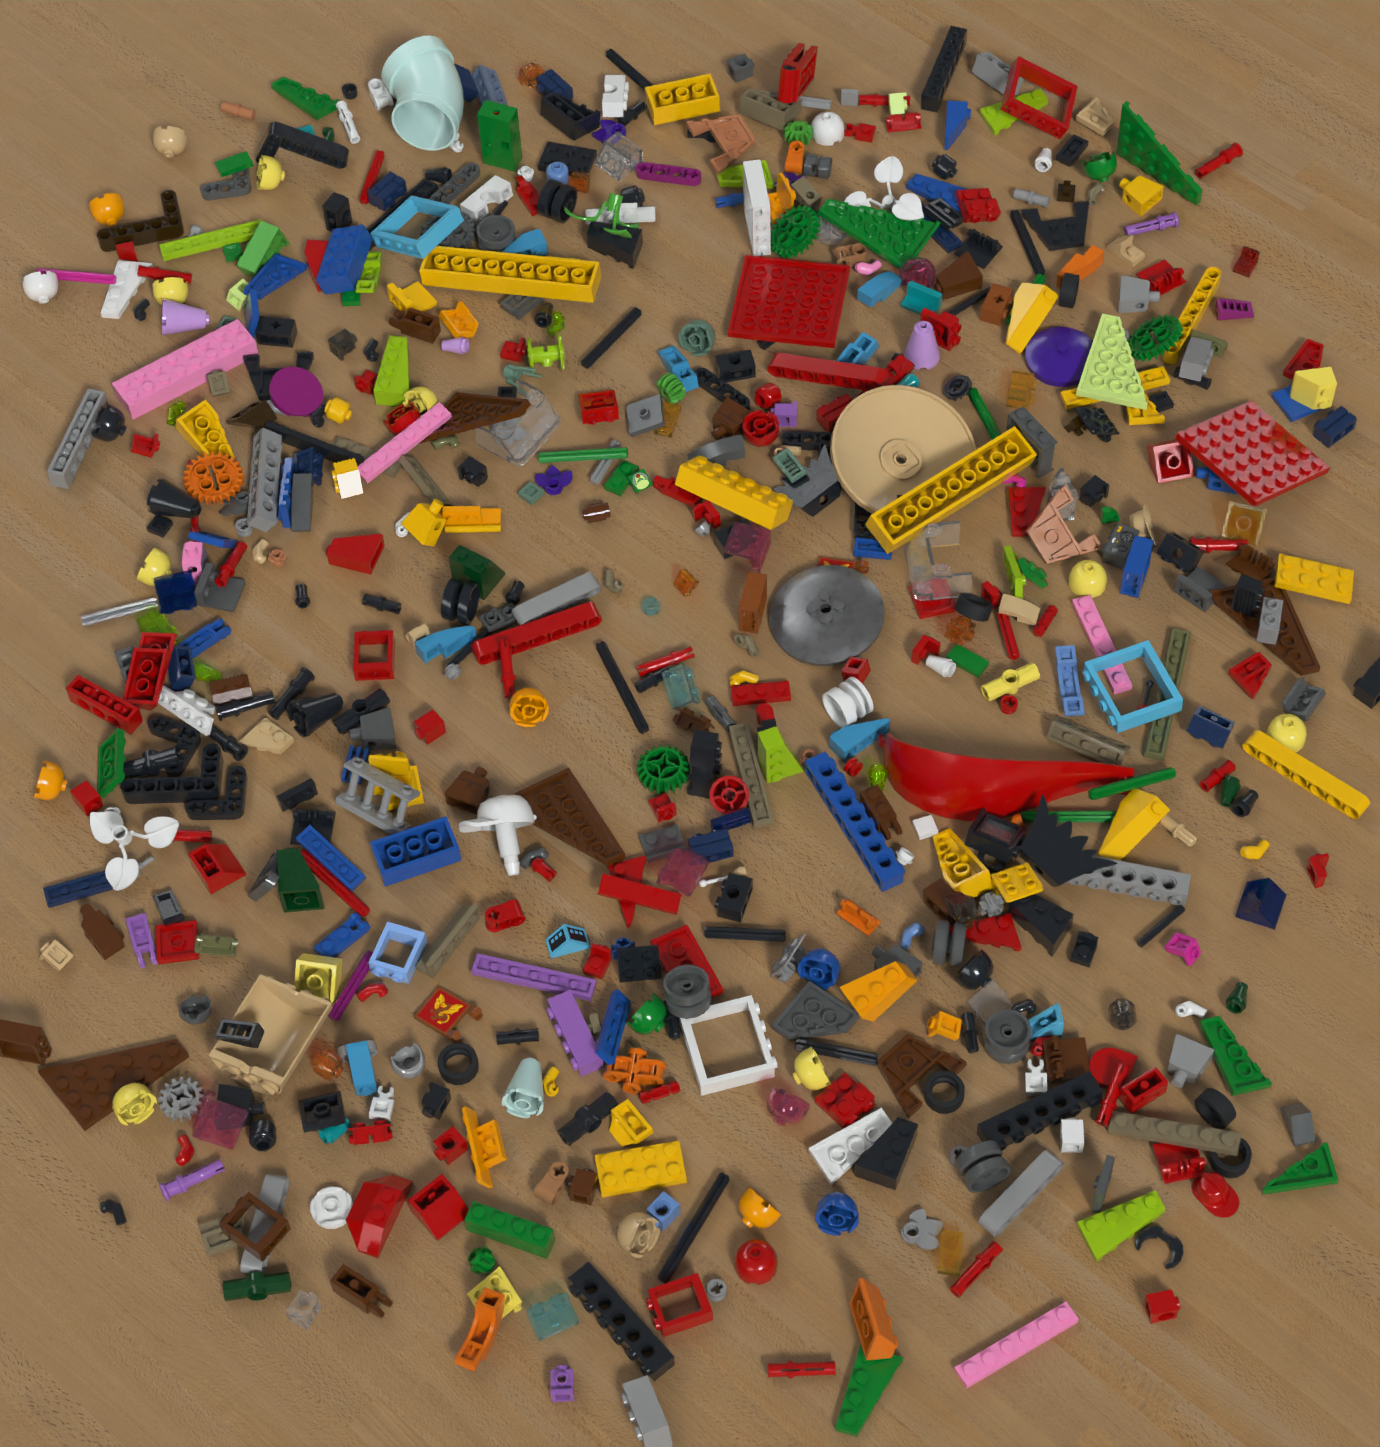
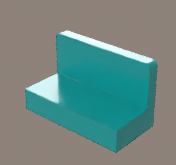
M910 281L907 285V295L901 302V307L921 315V311L924 308L937 313L942 306V293Z

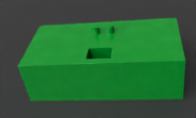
M485 100L477 113L483 164L515 172L523 158L518 110L515 107Z

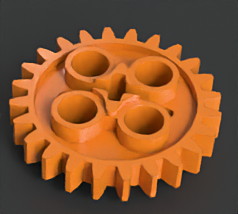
M212 451L211 455L208 456L205 452L203 458L197 455V461L191 460L192 465H186L187 470L184 471L185 477H183L185 490L193 498H198L200 503L205 501L208 506L210 502H213V505L216 506L217 501L223 504L224 499L230 502V496L235 497L236 492H241L240 486H243L244 480L243 470L240 467L239 461L235 462L234 457L229 459L228 453L222 456L220 451L217 455H214ZM209 466H211L214 478L217 481L218 491L215 489Z

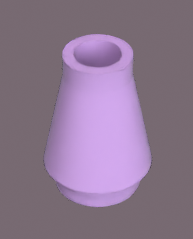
M459 337L442 341L443 351L462 355L469 352L470 345L467 338Z

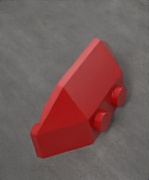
M389 1175L363 1183L346 1218V1223L358 1252L375 1258L379 1257L413 1185V1181L396 1175Z

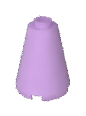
M162 299V335L203 329L205 325H209V314H206V310Z
M919 321L915 324L904 351V357L915 364L914 369L920 370V368L931 369L937 365L940 359V351L933 327L927 321Z

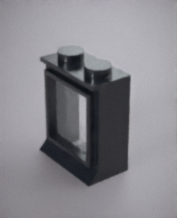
M983 807L970 825L964 845L1009 864L1013 857L1017 858L1019 855L1020 846L1026 838L1028 827L1024 829L1021 826L992 815Z

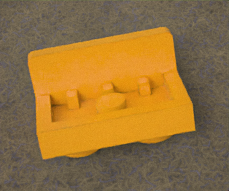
M462 301L458 302L456 309L442 310L439 314V318L455 338L474 337L479 323Z

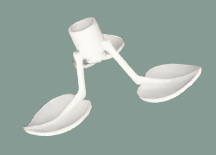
M894 156L881 161L874 171L878 182H887L888 195L883 198L882 203L871 198L867 199L866 194L862 191L851 193L844 201L848 202V205L860 207V205L871 207L869 202L880 206L881 209L884 208L887 213H892L895 217L902 220L924 218L922 204L917 195L906 193L900 197L899 201L892 195L890 182L898 183L903 176L902 164Z
M116 812L90 813V826L94 837L103 844H109L115 839L123 854V859L120 857L112 859L105 869L106 878L114 890L119 891L129 887L139 874L138 862L135 859H127V853L124 848L125 845L131 842L132 836L143 839L148 838L149 844L154 848L167 847L176 836L179 827L177 820L170 817L153 818L145 824L144 830L146 835H143L133 830L129 831L124 826L123 818Z

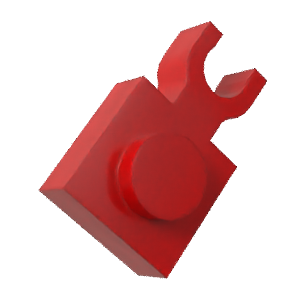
M847 123L844 136H855V140L872 143L876 126L859 123V126H854Z

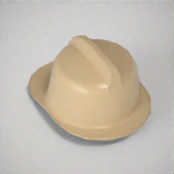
M1144 504L1142 510L1130 516V527L1140 531L1139 537H1151L1154 540V544L1158 546L1153 530L1151 513L1147 504Z

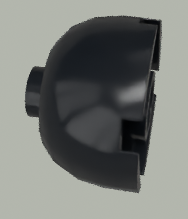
M108 404V410L104 409L96 425L99 428L98 431L93 433V437L106 442L116 440L119 435L123 436L127 426H124V414L116 407Z
M983 949L979 951L981 954L979 957L974 955L958 971L961 974L959 978L957 976L953 977L964 989L976 990L980 986L984 989L992 981L990 976L994 971V965Z

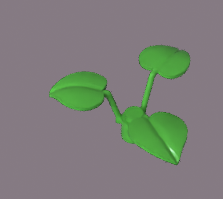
M609 193L608 201H604L603 206L594 217L578 216L571 213L566 207L564 209L569 216L575 219L594 222L605 207H608L607 211L614 212V219L610 221L613 223L612 230L607 228L603 230L613 235L632 238L626 229L618 231L616 225L639 229V223L624 224L619 220L623 196Z

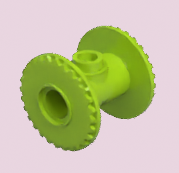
M557 334L558 344L547 345L546 350H544L543 346L531 347V338H527L530 368H534V363H542V367L552 366L554 361H560L561 370L565 369L564 347L561 334Z

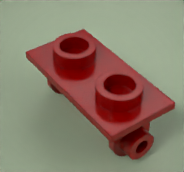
M917 112L907 113L905 117H902V114L889 115L885 119L888 133L922 129L920 123L921 114Z
M386 1120L374 1121V1126H365V1123L352 1124L353 1128H347L348 1131L353 1132V1135H349V1143H354V1146L369 1144V1135H373V1143L389 1142V1139H393L392 1131H388V1127H392V1124H387Z

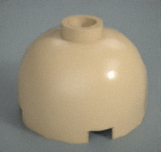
M162 126L154 129L153 144L156 150L163 154V156L171 158L184 151L188 135H185L184 130L173 126H167V129H161Z
M643 1212L631 1213L619 1223L617 1230V1240L620 1247L635 1258L643 1257L642 1253L647 1248L650 1252L658 1240L660 1229L655 1226V1223H659L658 1220Z

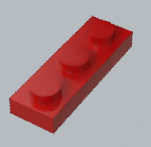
M789 680L731 686L733 706L791 701Z

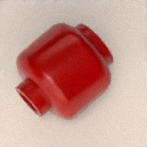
M766 383L755 392V402L763 409L774 407L782 399L781 390L773 383Z

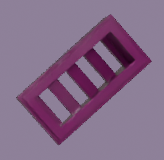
M1216 299L1215 310L1218 320L1254 318L1251 302Z

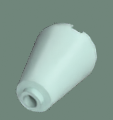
M526 1058L521 1061L503 1094L502 1106L505 1105L509 1114L521 1118H530V1115L536 1114L538 1116L543 1111L542 1069L540 1062L534 1058Z

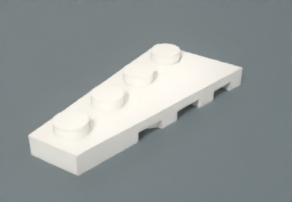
M118 260L113 274L117 277L116 284H110L101 310L102 318L119 319L130 304L129 300L132 296L136 295L138 292L137 288L146 280V277L137 276L139 265L153 267L152 263Z
M880 1108L808 1148V1152L830 1185H833L865 1155L892 1122L883 1109Z

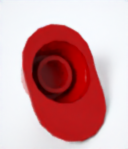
M1214 1172L1203 1173L1201 1177L1193 1181L1192 1191L1194 1196L1214 1216L1228 1218L1236 1213L1240 1203L1239 1197L1222 1175Z

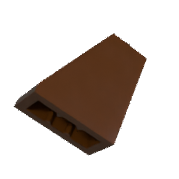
M965 252L936 276L934 289L942 293V300H946L981 289L983 275L970 253Z

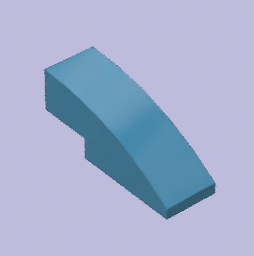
M892 271L879 274L858 289V300L872 308L878 301L883 302L905 282V279Z
M862 332L853 344L850 342L836 361L864 365L879 348L877 340Z
M674 345L658 351V355L667 372L675 374L680 379L686 389L685 392L699 387L697 375L689 367L688 360Z
M463 626L433 633L414 642L416 654L424 663L440 654L446 659L467 646L476 637V630L474 626Z

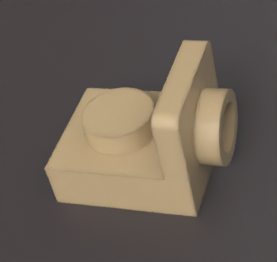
M424 623L419 627L413 628L412 631L405 635L406 640L414 651L416 650L414 642L430 635L429 628Z
M55 939L51 944L47 942L40 949L42 954L39 959H45L59 972L74 955Z

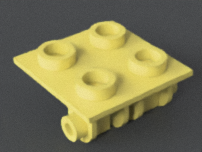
M500 1266L467 1293L474 1306L485 1287L504 1294L505 1306L502 1318L512 1310L516 1313L522 1309V1300Z

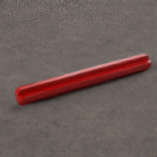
M306 850L300 851L310 870L361 917L368 915L370 912L368 906Z

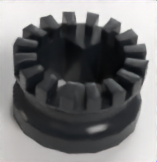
M354 83L343 85L342 92L345 99L351 100L357 97V86Z

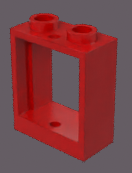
M393 630L355 632L353 661L355 681L394 679L395 637ZM388 644L387 662L360 663L361 645Z
M698 1273L648 1289V1298L645 1299L649 1312H654L655 1318H652L656 1331H661L662 1337L713 1321V1311ZM692 1287L700 1311L665 1322L657 1299Z

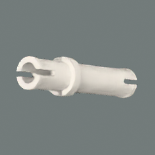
M338 101L336 108L339 112V119L344 124L349 141L352 144H356L360 141V136L353 122V115L345 101Z

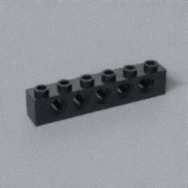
M956 26L950 27L922 92L921 109L938 112L966 46L967 29Z
M1088 1071L979 1123L977 1135L982 1142L996 1141L1003 1151L1012 1143L1018 1144L1031 1134L1037 1135L1050 1125L1060 1124L1061 1119L1077 1116L1083 1109L1097 1106L1101 1102L1103 1091L1091 1072ZM1074 1095H1081L1083 1098H1076ZM1060 1103L1064 1107H1057L1055 1104ZM1042 1112L1045 1116H1039L1036 1113ZM1019 1121H1024V1122H1026L1027 1124H1026V1125H1020V1124H1018L1017 1122H1019ZM1000 1130H1005V1131H1007L1008 1133H1007V1134H1001L999 1131H1000Z
M589 1261L568 1277L570 1293L575 1298L579 1297L583 1301L582 1305L589 1314L593 1312L597 1317L596 1321L602 1329L607 1328L610 1331L612 1340L617 1345L621 1344L626 1349L625 1354L631 1361L635 1360L640 1365L639 1369L644 1376L648 1375L653 1381H656L675 1365L672 1353ZM590 1288L596 1289V1292L592 1294H589L586 1291ZM603 1304L610 1305L608 1309L600 1308V1306ZM617 1320L625 1321L622 1325L614 1324ZM633 1335L639 1337L636 1341H630L628 1338ZM647 1351L654 1353L651 1357L643 1356V1353Z

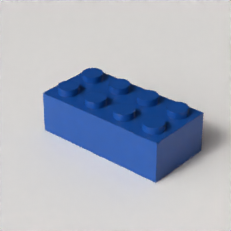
M364 224L332 230L316 278L325 295L356 290L357 281L360 280L373 240Z
M447 816L370 842L372 854L385 887L462 861L460 849Z

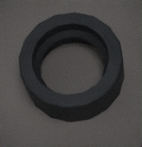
M1064 274L1059 295L1060 307L1074 308L1079 287V275Z
M960 593L954 609L969 619L986 622L990 617L993 605L980 596Z
M450 1044L438 1056L439 1072L447 1083L452 1085L469 1083L478 1072L479 1063L476 1052L467 1044ZM455 1055H464L469 1057L471 1064L464 1072L452 1073L446 1068L447 1060Z
M950 1071L933 1073L925 1083V1102L931 1110L937 1113L948 1114L955 1112L964 1101L965 1086L962 1079L955 1073ZM939 1083H948L956 1088L957 1096L951 1101L942 1102L933 1097L932 1088Z
M1207 1088L1195 1099L1197 1112L1214 1128L1225 1129L1236 1118V1110L1233 1104L1224 1094L1216 1089Z
M1241 1138L1239 1151L1243 1155V1161L1238 1166L1225 1165L1218 1159L1217 1152L1210 1151V1166L1223 1177L1237 1178L1243 1175L1249 1168L1252 1157L1251 1147L1246 1140Z

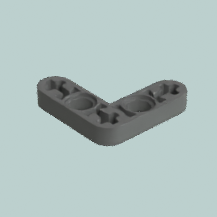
M249 168L233 173L234 180L204 184L201 187L203 199L217 200L248 195L252 189ZM239 173H246L244 176H238ZM223 188H230L228 191H222Z
M278 849L271 855L247 894L255 902L268 893L279 879V875L276 874L278 869Z

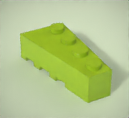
M389 335L374 387V396L377 405L398 407L405 401L404 394L410 390L409 346L407 337Z

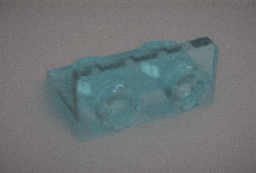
M680 664L662 673L672 709L676 710L677 707L681 708L692 702L695 704L700 703V691L695 685V675L690 667Z
M568 1293L556 1294L550 1300L543 1303H535L527 1310L529 1322L538 1341L579 1324Z

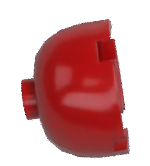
M408 402L409 405L406 407L403 404L396 407L386 415L387 420L383 419V423L392 434L398 435L420 418V413L414 402Z
M762 410L750 412L745 416L743 422L745 439L756 447H766L772 444L779 434V420L777 416L769 411L768 413L762 412Z
M724 775L717 778L712 784L709 791L710 802L718 812L724 815H735L741 812L747 805L749 789L741 778L734 775Z
M760 1239L748 1240L737 1249L734 1258L735 1272L745 1283L762 1285L770 1281L776 1274L778 1266L777 1254L766 1241Z

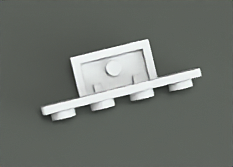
M621 203L619 220L623 223L655 222V207H637V203ZM605 207L596 221L611 224L610 221L614 219V212L607 211L608 207ZM586 209V217L596 216L600 209Z
M163 685L158 704L205 736L210 735L214 718L210 715L214 714L215 707L208 703V700L196 695L193 690L185 689L184 691L174 692Z

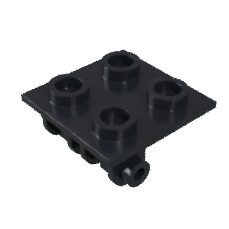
M969 229L967 232L969 237L954 255L960 257L965 252H969L976 265L985 269L1003 246L997 239H992L988 235L985 236L984 233L980 235V232L976 231V229Z
M1074 407V410L1092 435H1099L1101 440L1106 443L1111 441L1112 435H1119L1114 423L1110 421L1102 408Z
M300 808L293 810V818L295 819L290 844L300 845L295 838L309 825L331 843L336 812H331L330 810L318 811V809L301 810Z
M658 945L617 948L620 983L661 979Z

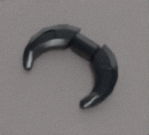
M1159 1226L1144 1228L1136 1238V1250H1140L1144 1241L1159 1237V1239L1170 1245L1169 1248L1172 1252V1259L1165 1265V1268L1171 1269L1177 1266L1183 1257V1245L1177 1236L1174 1238L1163 1231L1164 1228Z

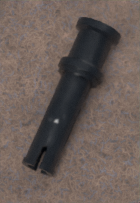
M302 667L299 670L300 673L297 677L290 681V687L271 710L268 711L272 718L275 717V720H278L287 709V704L294 700L298 694L304 693L308 683L315 679L314 674L307 668Z
M270 691L241 701L233 699L227 704L220 706L216 704L215 709L219 721H223L224 718L238 717L241 712L276 702L273 692Z
M212 725L211 733L207 736L221 745L224 752H229L233 755L236 761H241L248 753V747L239 744L235 737L227 736Z

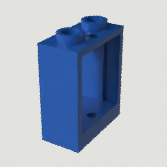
M1134 537L1123 570L1120 594L1139 598L1150 565L1154 540L1146 537Z

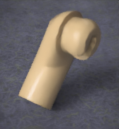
M782 445L774 450V456L786 448L795 456L801 455V447Z

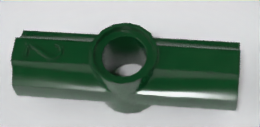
M254 1272L248 1274L247 1278L225 1280L222 1284L225 1301L244 1298L259 1301L266 1299L268 1295L291 1292L292 1289L289 1272L268 1275L263 1272Z

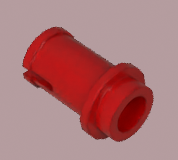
M537 857L531 864L532 871L538 872L548 882L552 881L557 875V872L548 866L543 858Z

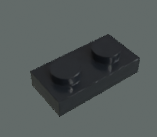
M1074 134L1056 154V160L1071 167L1088 147L1089 141Z
M310 778L276 797L280 809L284 812L288 809H293L296 805L306 800L312 799L318 792L315 782Z

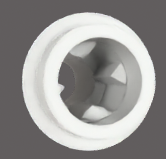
M1048 148L1042 149L1035 160V167L1040 172H1046L1052 166V152Z
M929 655L926 660V666L943 677H951L955 672L956 663L952 659Z

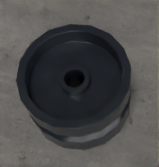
M555 179L547 181L538 199L537 210L539 215L552 218L559 223L568 221L571 216L564 209L566 207L573 213L577 202V189L568 184L563 185L562 182Z
M449 579L442 597V618L454 621L457 618L460 623L471 624L478 609L480 598L479 584L469 581L463 584L462 580Z

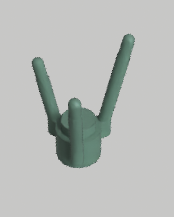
M507 364L503 371V377L507 378L506 383L517 387V389L533 400L536 399L532 393L517 384L515 380H519L522 374L541 378L542 375L531 373L537 371L535 368Z

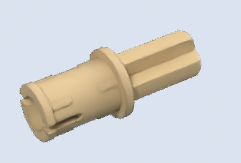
M1168 814L1161 819L1160 825L1170 831L1174 838H1179L1189 847L1196 843L1197 837L1189 832L1184 824H1179Z

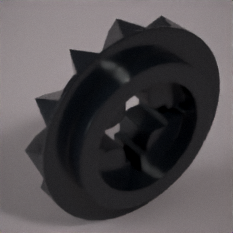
M965 375L956 376L947 382L944 393L949 400L953 399L956 401L958 398L962 399L964 395H968V391L972 390L971 385L973 383Z

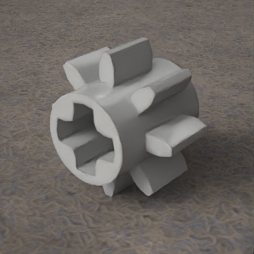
M988 892L981 896L978 908L982 915L987 914L989 917H995L1002 913L1003 903L1005 902L1000 894L996 896L995 893Z

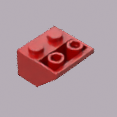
M204 844L188 853L192 867L210 894L246 876L245 871L227 844Z
M443 1174L439 1175L408 1200L410 1211L437 1241L464 1221L469 1211L457 1190Z

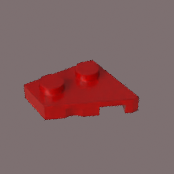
M1257 652L1229 669L1228 675L1251 699H1254L1272 664L1260 652Z

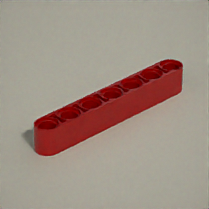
M775 353L767 368L768 372L775 377L864 391L883 387L889 377L888 372L879 367L785 353Z
M587 602L479 639L471 645L478 664L485 665L500 660L499 640L504 639L505 645L506 639H509L511 641V655H515L596 627L602 622V618L595 603Z

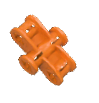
M631 1048L628 1051L630 1057L617 1055L615 1063L607 1064L606 1071L603 1073V1078L606 1081L624 1083L622 1086L624 1092L639 1094L641 1092L640 1085L657 1087L664 1084L662 1077L663 1071L666 1069V1063L656 1059H645L647 1057L645 1050Z

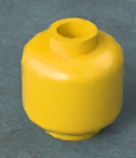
M338 397L329 399L324 410L328 419L339 424L344 423L345 420L349 421L353 413L350 410L351 404Z

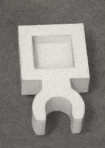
M1029 1059L1027 1069L1030 1073H1025L1026 1096H1038L1048 1091L1047 1073H1041L1044 1066L1042 1059H1040L1038 1067H1034L1031 1064V1059Z
M382 1086L378 1087V1097H373L369 1119L390 1122L394 1108L393 1087L390 1088L388 1093H383Z

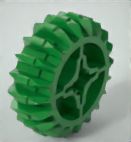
M660 744L659 748L652 746L651 751L645 750V755H641L640 761L637 763V775L640 783H643L644 788L649 787L650 792L656 790L658 795L661 791L668 793L669 790L675 793L676 788L681 789L682 784H686L687 778H689L690 765L688 758L684 756L682 750L678 751L676 746L672 749L669 744L666 747Z

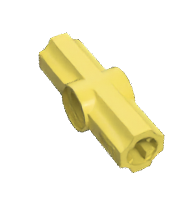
M1029 663L1016 670H1006L1001 677L981 686L983 697L986 701H992L1005 694H1015L1018 688L1039 679L1040 673L1037 666L1033 663Z

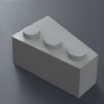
M648 1375L623 1383L624 1393L620 1395L624 1407H629L627 1413L631 1424L635 1423L634 1431L637 1440L641 1441L643 1447H673L668 1423Z

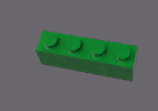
M475 1201L472 1202L465 1217L467 1231L545 1259L548 1258L555 1242L554 1229Z

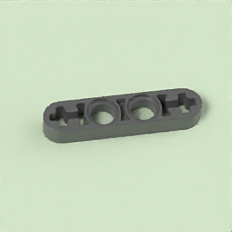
M469 163L439 188L430 197V200L450 204L479 178V165ZM458 180H465L464 183H457ZM447 190H453V191H454V192H452V193H450V194L445 193Z

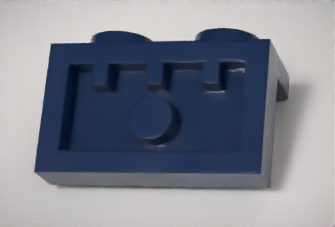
M314 447L294 453L293 474H312L314 483L317 486L322 485L323 455Z

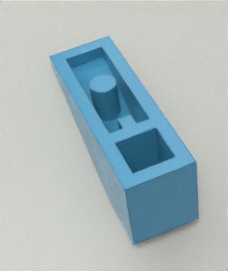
M888 718L848 725L840 730H835L829 737V748L845 763L877 741L880 734L884 736L890 731V720Z
M361 1041L346 1044L356 1095L369 1096L372 1093L378 1092L375 1069L368 1042Z

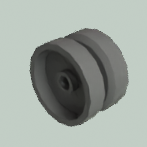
M492 215L481 220L477 226L479 250L502 252L516 240L513 221L502 215Z
M937 920L932 951H934L933 964L944 965L946 955L950 953L949 963L951 967L962 968L967 922L956 921L953 927V934L949 933V921Z
M681 965L671 969L666 974L663 984L667 1009L671 1014L678 1018L690 1019L704 1014L710 1008L712 999L709 977L704 969L695 965Z
M1010 1009L999 1010L992 1014L986 1022L983 1043L985 1051L990 1058L1003 1064L1017 1063L1023 1059L1028 1053L1032 1028L1029 1020L1022 1013Z
M989 1140L975 1144L962 1152L955 1160V1166L959 1173L964 1176L963 1181L967 1189L972 1193L983 1192L997 1186L1011 1173V1168L1007 1160L1002 1157L1003 1152L996 1141Z

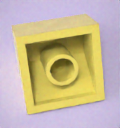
M1324 367L1295 371L1290 398L1313 410L1330 408L1337 386L1332 368Z
M303 953L296 960L294 982L296 991H310L314 996L329 999L332 1005H334L342 977L343 959Z

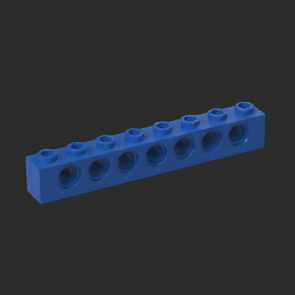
M826 751L805 760L806 775L881 892L903 883L905 874L903 865L896 861L892 848H888L885 844L883 834L876 830L875 823L865 813V807L862 802L857 801L853 788L848 787L844 774L842 772L839 773L835 760L832 757L830 758Z

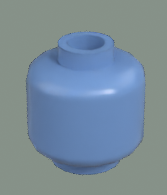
M553 162L548 165L546 169L547 181L555 179L562 182L563 185L568 183L569 172L566 164Z

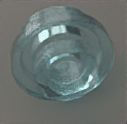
M648 597L642 603V611L646 615H656L661 609L660 602L654 597Z

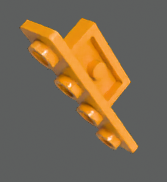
M443 506V509L439 512L446 519L444 526L501 524L500 508Z
M465 1106L462 1108V1121L466 1126V1138L472 1151L471 1159L476 1169L475 1178L479 1184L491 1188L493 1183L489 1168L507 1160L499 1123L493 1119L479 1126L477 1113Z

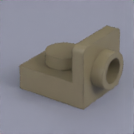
M215 370L210 372V375H207L212 397L230 394L225 371Z

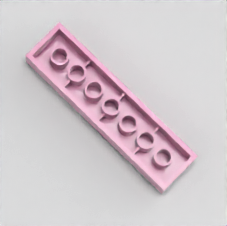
M236 319L113 382L112 386L115 397L134 420L208 381L207 375H210V372L215 370L227 372L244 363L243 355H258L256 341L242 323Z

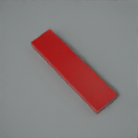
M606 874L602 875L597 894L677 915L682 894Z

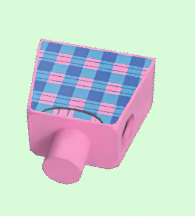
M190 541L184 543L182 568L186 586L198 584L206 562H208V554L202 542ZM194 567L197 568V571L193 572L192 569Z

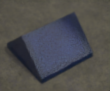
M1270 878L1248 881L1235 917L1275 930L1287 894Z

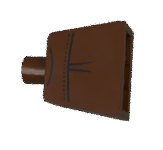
M727 397L713 415L714 430L711 432L712 436L716 440H720L723 436L731 437L743 434L744 418L751 411Z
M477 767L474 774L462 771L446 790V803L477 815L480 804L487 800L490 792L489 780L485 778L487 771L482 767Z

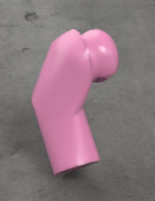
M875 260L871 264L860 262L856 263L854 269L860 274L871 275L882 264L879 260Z

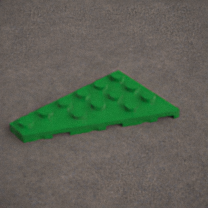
M1128 101L1123 103L1116 154L1175 193H1178L1194 205L1201 202L1202 188L1193 180L1190 174L1186 175L1179 167L1181 163L1169 152L1165 144L1161 145L1154 137L1156 135L1155 132L1144 122L1139 114L1136 115L1129 107L1130 103Z
M827 199L818 212V215L905 273L941 224L939 221L931 222L924 220V218L902 220L895 217L892 213H887L886 210H877L862 205L860 207L848 205V202H838L833 199Z

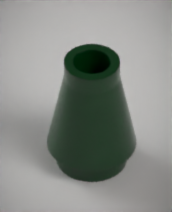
M1225 776L1224 780L1221 781L1220 805L1224 807L1232 806V802L1241 787L1238 778Z
M1243 982L1236 983L1235 988L1226 999V1007L1230 1012L1239 1014L1246 1009L1247 984Z

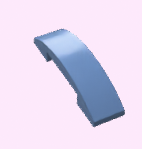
M1075 645L1055 646L1058 686L1064 716L1085 715L1078 680Z

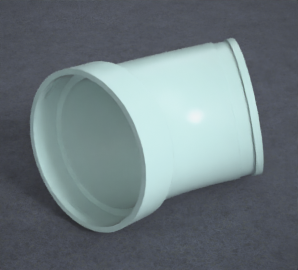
M436 36L414 38L398 47L386 60L382 69V81L392 97L397 100L391 116L392 124L397 134L410 145L429 151L441 150L452 144L459 130L464 108L463 88L454 65L453 55L445 43Z

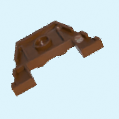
M906 1035L877 1061V1066L904 1113L910 1118L923 1104L922 1101L909 1091L916 1082L936 1064L945 1071L958 1074L966 1067L967 1062L961 1058L956 1059L950 1056V1053L938 1051L932 1048L930 1044Z

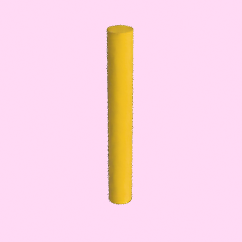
M501 524L447 525L444 527L445 533L501 532Z

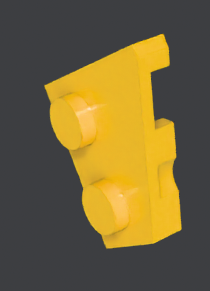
M1145 393L1146 402L1148 401L1147 410L1126 406L1129 425L1162 424L1165 421V416L1157 412L1156 406L1153 402L1149 401Z

